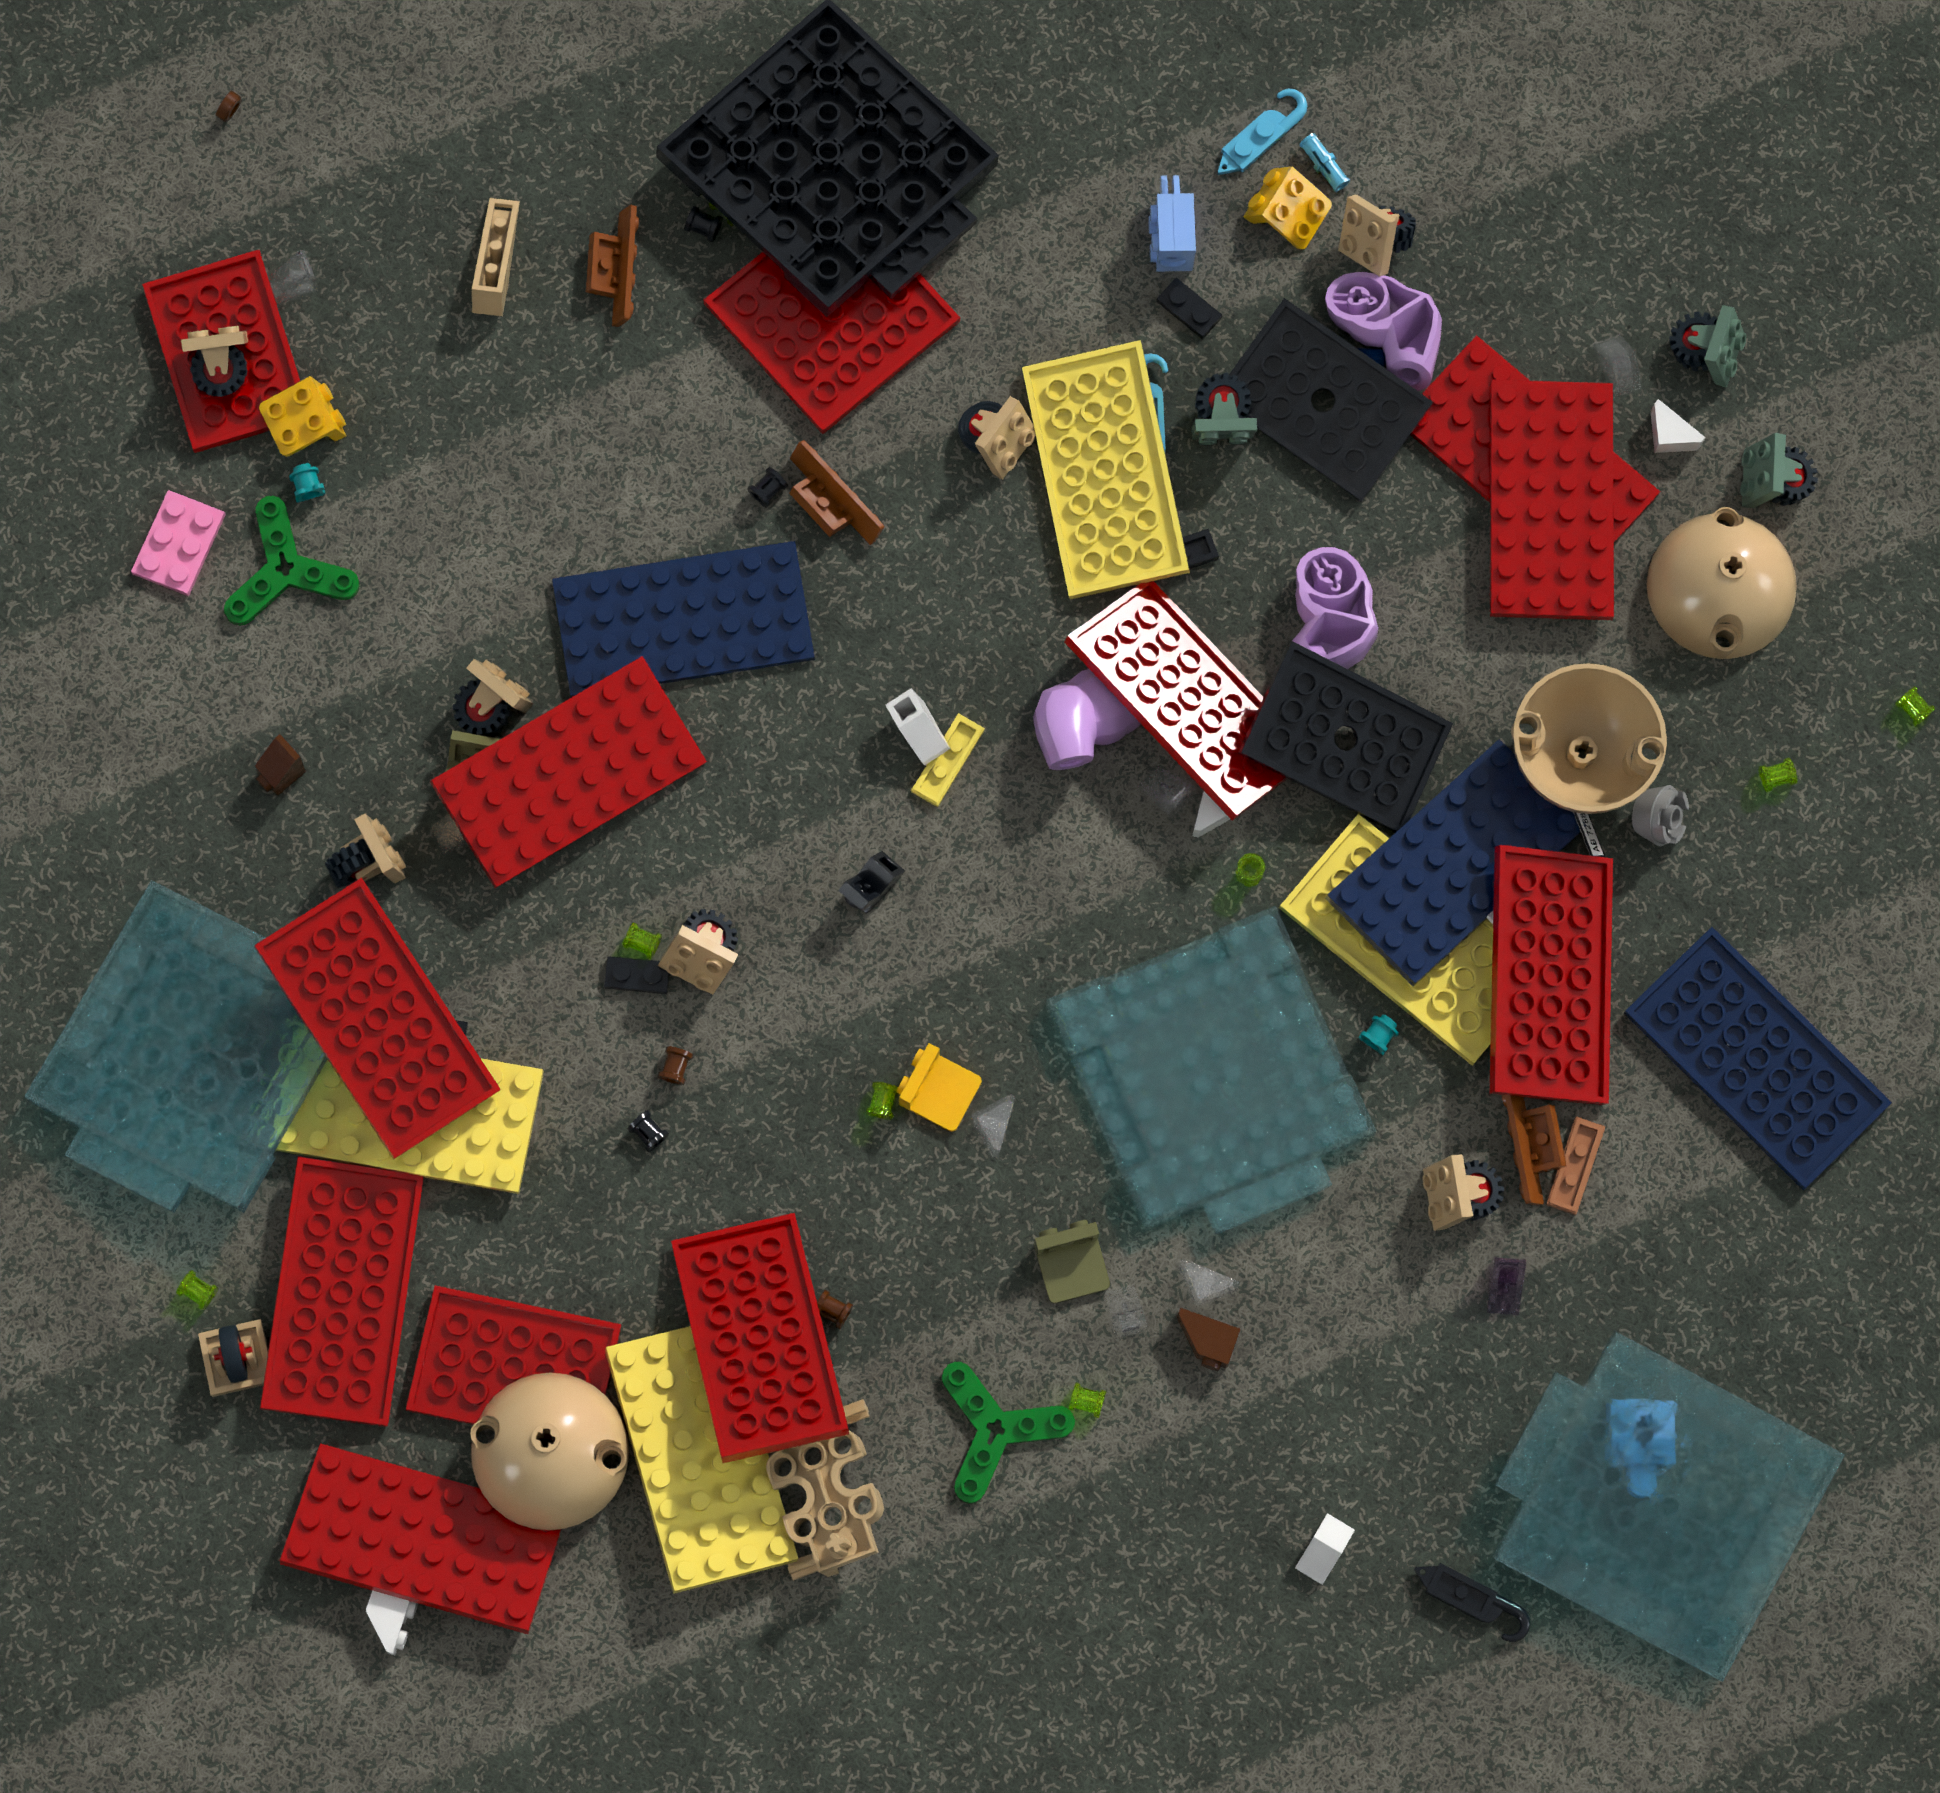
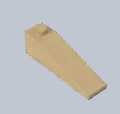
M489 199L472 285V313L503 316L520 201ZM495 207L512 208V211L497 210Z

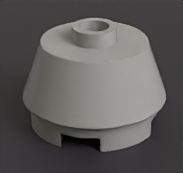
M1671 785L1647 789L1636 798L1633 807L1632 825L1634 831L1657 846L1678 843L1686 829V826L1681 825L1683 809L1689 810V802L1685 792L1677 791Z

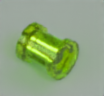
M1916 686L1906 692L1895 703L1898 708L1902 707L1913 719L1912 724L1915 727L1936 710L1933 705L1929 706L1917 693L1918 688Z
M1785 758L1782 763L1766 767V765L1758 767L1765 792L1772 791L1774 787L1784 784H1797L1796 769L1790 758Z
M1255 853L1243 855L1239 859L1236 868L1237 880L1246 887L1257 885L1265 871L1264 860ZM1247 864H1250L1252 869H1256L1253 876H1250L1249 871H1244Z
M633 922L624 938L622 947L626 949L630 947L646 954L647 959L652 960L662 940V934H652L639 928L638 924Z
M873 1082L872 1088L874 1092L871 1105L866 1108L865 1113L869 1116L892 1120L894 1114L891 1111L895 1095L899 1094L897 1093L898 1087L884 1082Z
M190 1270L180 1283L176 1294L188 1297L204 1311L219 1288L215 1285L210 1286L198 1278L195 1271Z
M1076 1382L1068 1410L1073 1411L1076 1408L1093 1413L1094 1417L1099 1418L1106 1390L1094 1391L1081 1387V1384Z

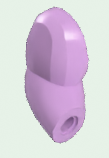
M1354 272L1344 274L1335 279L1327 288L1325 297L1329 317L1335 325L1365 346L1382 347L1385 355L1386 369L1417 391L1428 387L1432 380L1440 347L1442 317L1432 297L1426 293L1408 288L1392 277L1384 275L1379 277L1375 273Z
M1321 547L1309 551L1300 559L1296 569V604L1298 614L1305 624L1292 641L1349 669L1364 659L1378 635V625L1372 609V587L1363 568L1348 552L1335 547Z
M1090 669L1081 671L1068 682L1044 690L1033 716L1037 740L1047 765L1052 770L1075 768L1091 762L1094 757V744L1108 745L1115 743L1141 724Z

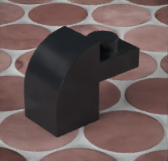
M881 851L871 856L860 872L853 878L845 881L838 891L845 896L844 898L849 905L868 913L897 883L905 870L885 852Z

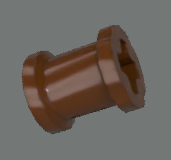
M667 1046L665 1050L667 1058L663 1070L658 1072L657 1077L666 1082L684 1085L686 1081L683 1078L688 1061L692 1060L693 1054L677 1047Z
M824 1290L817 1302L820 1316L835 1323L838 1329L843 1327L853 1308V1304H845L830 1296V1292Z

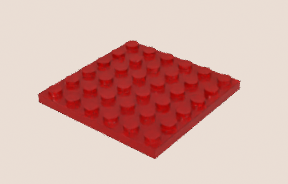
M764 252L760 253L703 300L704 305L822 434L826 433L960 322V316L921 274L893 299L889 298L876 284L869 280L830 316L826 317L784 278L785 272Z

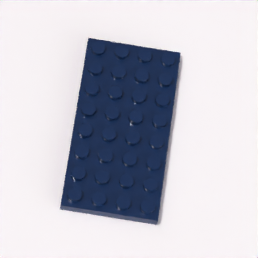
M795 541L552 579L571 698L641 656L647 662L659 684L815 660Z
M1499 739L1327 894L1325 899L1414 987L1487 920L1486 917L1493 911L1496 846L1507 845L1561 852L1581 831L1573 812L1548 802L1530 786L1519 768L1515 754Z
M1713 927L1699 938L1624 1012L1802 1190L1813 1182L1892 1103Z

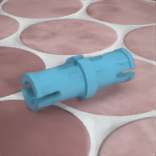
M1315 133L1310 134L1301 141L1300 147L1304 149L1315 164L1313 168L1317 173H1322L1334 192L1340 191L1349 184L1350 179L1347 178L1335 162V155L1325 149Z

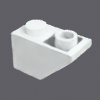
M912 688L886 704L898 729L924 765L950 750L925 702Z
M372 1590L366 1612L388 1654L395 1656L397 1649H404L408 1637V1632L401 1630L402 1624L405 1625L407 1618H414L418 1603Z

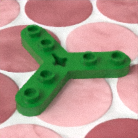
M266 496L257 503L256 517L268 563L225 602L224 612L229 622L239 626L248 624L289 586L339 600H349L357 595L360 583L357 575L352 570L297 554L288 512L284 502L279 497ZM280 554H284L288 565H294V568L289 570V575L284 576L281 571H276V569L281 567Z
M953 1362L943 1371L942 1383L945 1389L977 1431L954 1486L956 1496L963 1503L973 1504L983 1498L1007 1444L1061 1439L1067 1437L1074 1428V1415L1064 1406L1003 1412L967 1364ZM996 1420L1000 1421L1001 1428L1005 1432L1003 1435L997 1434L992 1444L989 1445L987 1442L990 1438V1430L986 1427L988 1423L994 1424Z

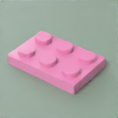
M168 490L131 573L189 596L226 515L225 512Z

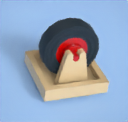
M1011 396L1003 406L993 401L979 402L971 406L963 413L958 426V433L963 444L972 452L981 454L991 472L1002 480L1015 467L1019 457L1033 443L1036 436L1034 425L1022 404Z
M261 1319L198 1333L210 1395L212 1397L263 1385L268 1347Z

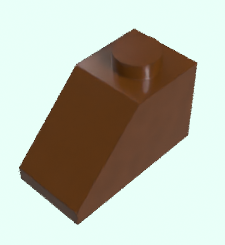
M280 734L275 737L255 765L256 771L259 774L255 778L266 792L272 789L277 796L306 772L301 757Z
M1180 1308L1177 1320L1195 1357L1202 1360L1201 1365L1215 1371H1219L1220 1367L1227 1368L1240 1328Z

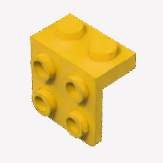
M1293 166L1273 168L1264 177V184L1260 191L1249 201V208L1243 217L1253 224L1268 223L1297 249H1305L1331 209L1332 202Z
M311 376L263 401L259 406L260 412L280 453L286 457L325 436L330 437L334 441L347 437L342 428L346 425L345 420L339 410H334L330 403V400L333 399L331 391L325 383L321 384Z
M928 1043L925 1050L919 1049L911 1064L915 1069L910 1078L904 1076L897 1089V1093L901 1094L899 1105L953 1132L957 1130L982 1080L979 1075L940 1056V1048Z

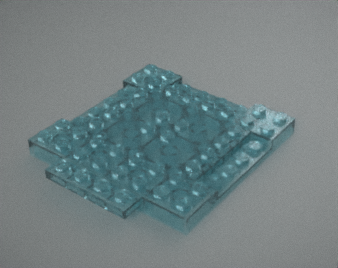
M151 880L24 1096L31 1104L79 1128L65 1153L68 1159L173 1213L177 1210L190 1186L245 1213L276 1159L273 1156L276 1148L328 1060L255 950L254 945L266 937Z
M1276 906L1219 928L1216 933L1106 978L1102 976L1046 999V1007L1144 1231L1204 1207L1215 1234H1219L1332 1186L1321 1158L1374 1137L1377 1133L1352 1075L1349 1076L1300 966L1301 961Z
M1614 1330L1584 1386L1555 1371L1500 1473L1495 1485L1522 1499V1502L1493 1557L1506 1566L1723 1682L1845 1454Z

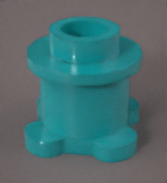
M309 463L294 467L293 473L289 475V480L294 482L296 488L294 494L297 503L326 494L324 485L319 483L317 476L319 469L314 466L311 467Z
M1382 1014L1381 1017L1373 1016V1022L1367 1031H1362L1358 1038L1381 1055H1384L1388 1049L1386 1047L1393 1036L1397 1037L1399 1032L1395 1029L1397 1024L1391 1018Z

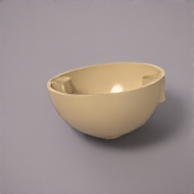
M1722 507L1712 514L1695 517L1674 529L1658 546L1648 569V599L1659 625L1668 636L1682 647L1710 658H1738L1763 649L1782 632L1790 619L1795 604L1796 575L1792 560L1783 544L1766 527L1752 519L1739 515L1730 507ZM1724 520L1728 522L1730 526H1725L1723 524L1718 523L1717 521ZM1732 566V571H1736L1735 574L1729 573V569H1726V567ZM1716 638H1726L1730 646L1721 647L1716 642Z
M1575 664L1560 668L1543 677L1525 695L1511 728L1515 756L1526 781L1548 802L1575 813H1605L1619 809L1632 802L1645 792L1655 780L1666 754L1667 736L1665 722L1661 710L1652 695L1632 676L1605 665ZM1523 723L1530 724L1534 729V733H1523L1519 725ZM1579 748L1585 749V754H1587L1585 758L1578 757L1579 752L1577 751ZM1645 748L1653 750L1656 754V759L1649 760L1645 758L1642 750Z
M534 1374L507 1385L487 1404L478 1422L473 1425L470 1432L472 1440V1468L482 1494L492 1507L504 1517L532 1529H565L594 1517L616 1495L624 1480L628 1466V1435L617 1408L595 1386L567 1374ZM490 1429L495 1433L494 1439L487 1444L479 1442V1433L482 1430ZM545 1434H550L554 1443H549L547 1448H543L539 1438L544 1439ZM610 1454H615L621 1458V1463L617 1468L609 1469L603 1465L604 1459Z

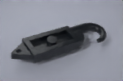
M1442 1563L1438 1566L1414 1568L1415 1573L1426 1588V1594L1480 1622L1490 1623L1498 1618L1502 1611L1516 1617L1520 1622L1518 1632L1512 1635L1502 1634L1501 1638L1503 1640L1517 1642L1528 1634L1530 1617L1527 1611L1517 1603ZM1420 1570H1424L1425 1575H1421Z

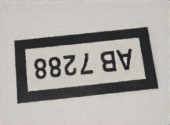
M1573 812L1590 856L1605 857L1589 814Z

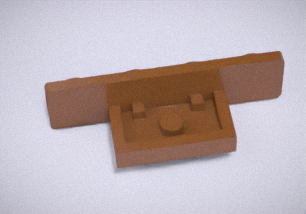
M629 205L619 213L618 237L599 232H593L589 235L586 292L614 298L612 326L620 327L627 322L634 310L633 302H631V292L635 285L633 262L637 255L635 233L639 226V218L636 216L637 206Z
M805 440L800 441L793 451L790 460L807 478L794 485L789 494L829 537L851 524L870 545L873 544L884 529V525L859 499L857 494L827 465L816 450Z
M1502 1095V1101L1507 1108L1509 1116L1508 1132L1511 1138H1513L1515 1147L1513 1159L1516 1167L1519 1169L1521 1179L1519 1184L1520 1194L1526 1204L1542 1205L1544 1200L1539 1173L1567 1167L1555 1105L1549 1104L1526 1110L1524 1097Z

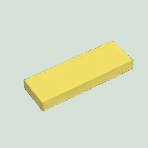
M958 713L944 736L950 750L926 765L911 792L938 807L984 733L985 728Z

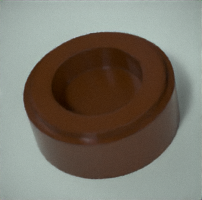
M230 91L221 102L216 116L224 122H228L242 102L241 96Z

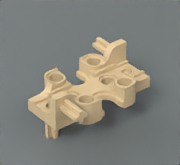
M864 1399L843 1406L848 1425L870 1417ZM850 1430L849 1435L777 1451L767 1461V1474L774 1490L785 1488L791 1484H798L806 1491L807 1499L804 1506L798 1511L782 1516L790 1539L802 1546L810 1547L812 1551L811 1554L798 1558L797 1562L788 1564L787 1568L793 1581L815 1572L830 1577L839 1574L837 1568L879 1553L872 1534L871 1524L877 1522L883 1515L884 1506L880 1492L875 1489L873 1483L862 1485L857 1489H848L843 1486L840 1480L841 1470L846 1464L855 1462L867 1455L860 1437ZM844 1439H850L851 1449L846 1454H840L838 1451L839 1443ZM811 1448H818L821 1451V1460L816 1465H808L805 1461L806 1452ZM785 1461H790L792 1464L791 1472L781 1477L779 1474L780 1465ZM864 1499H870L872 1503L871 1510L861 1515L858 1510L860 1502ZM831 1508H838L842 1514L841 1521L835 1526H830L825 1521V1515ZM805 1521H810L812 1525L811 1532L806 1537H801L799 1534L800 1525Z

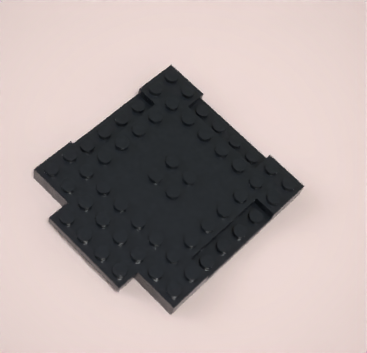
M825 0L661 142L656 150V158L698 197L703 195L779 266L785 272L784 278L826 317L830 316L869 280L876 284L889 298L893 299L977 224V217L959 200L997 167L999 155L831 0Z

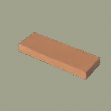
M1575 1117L1564 1149L1567 1167L1557 1170L1546 1203L1547 1206L1576 1216L1605 1126Z

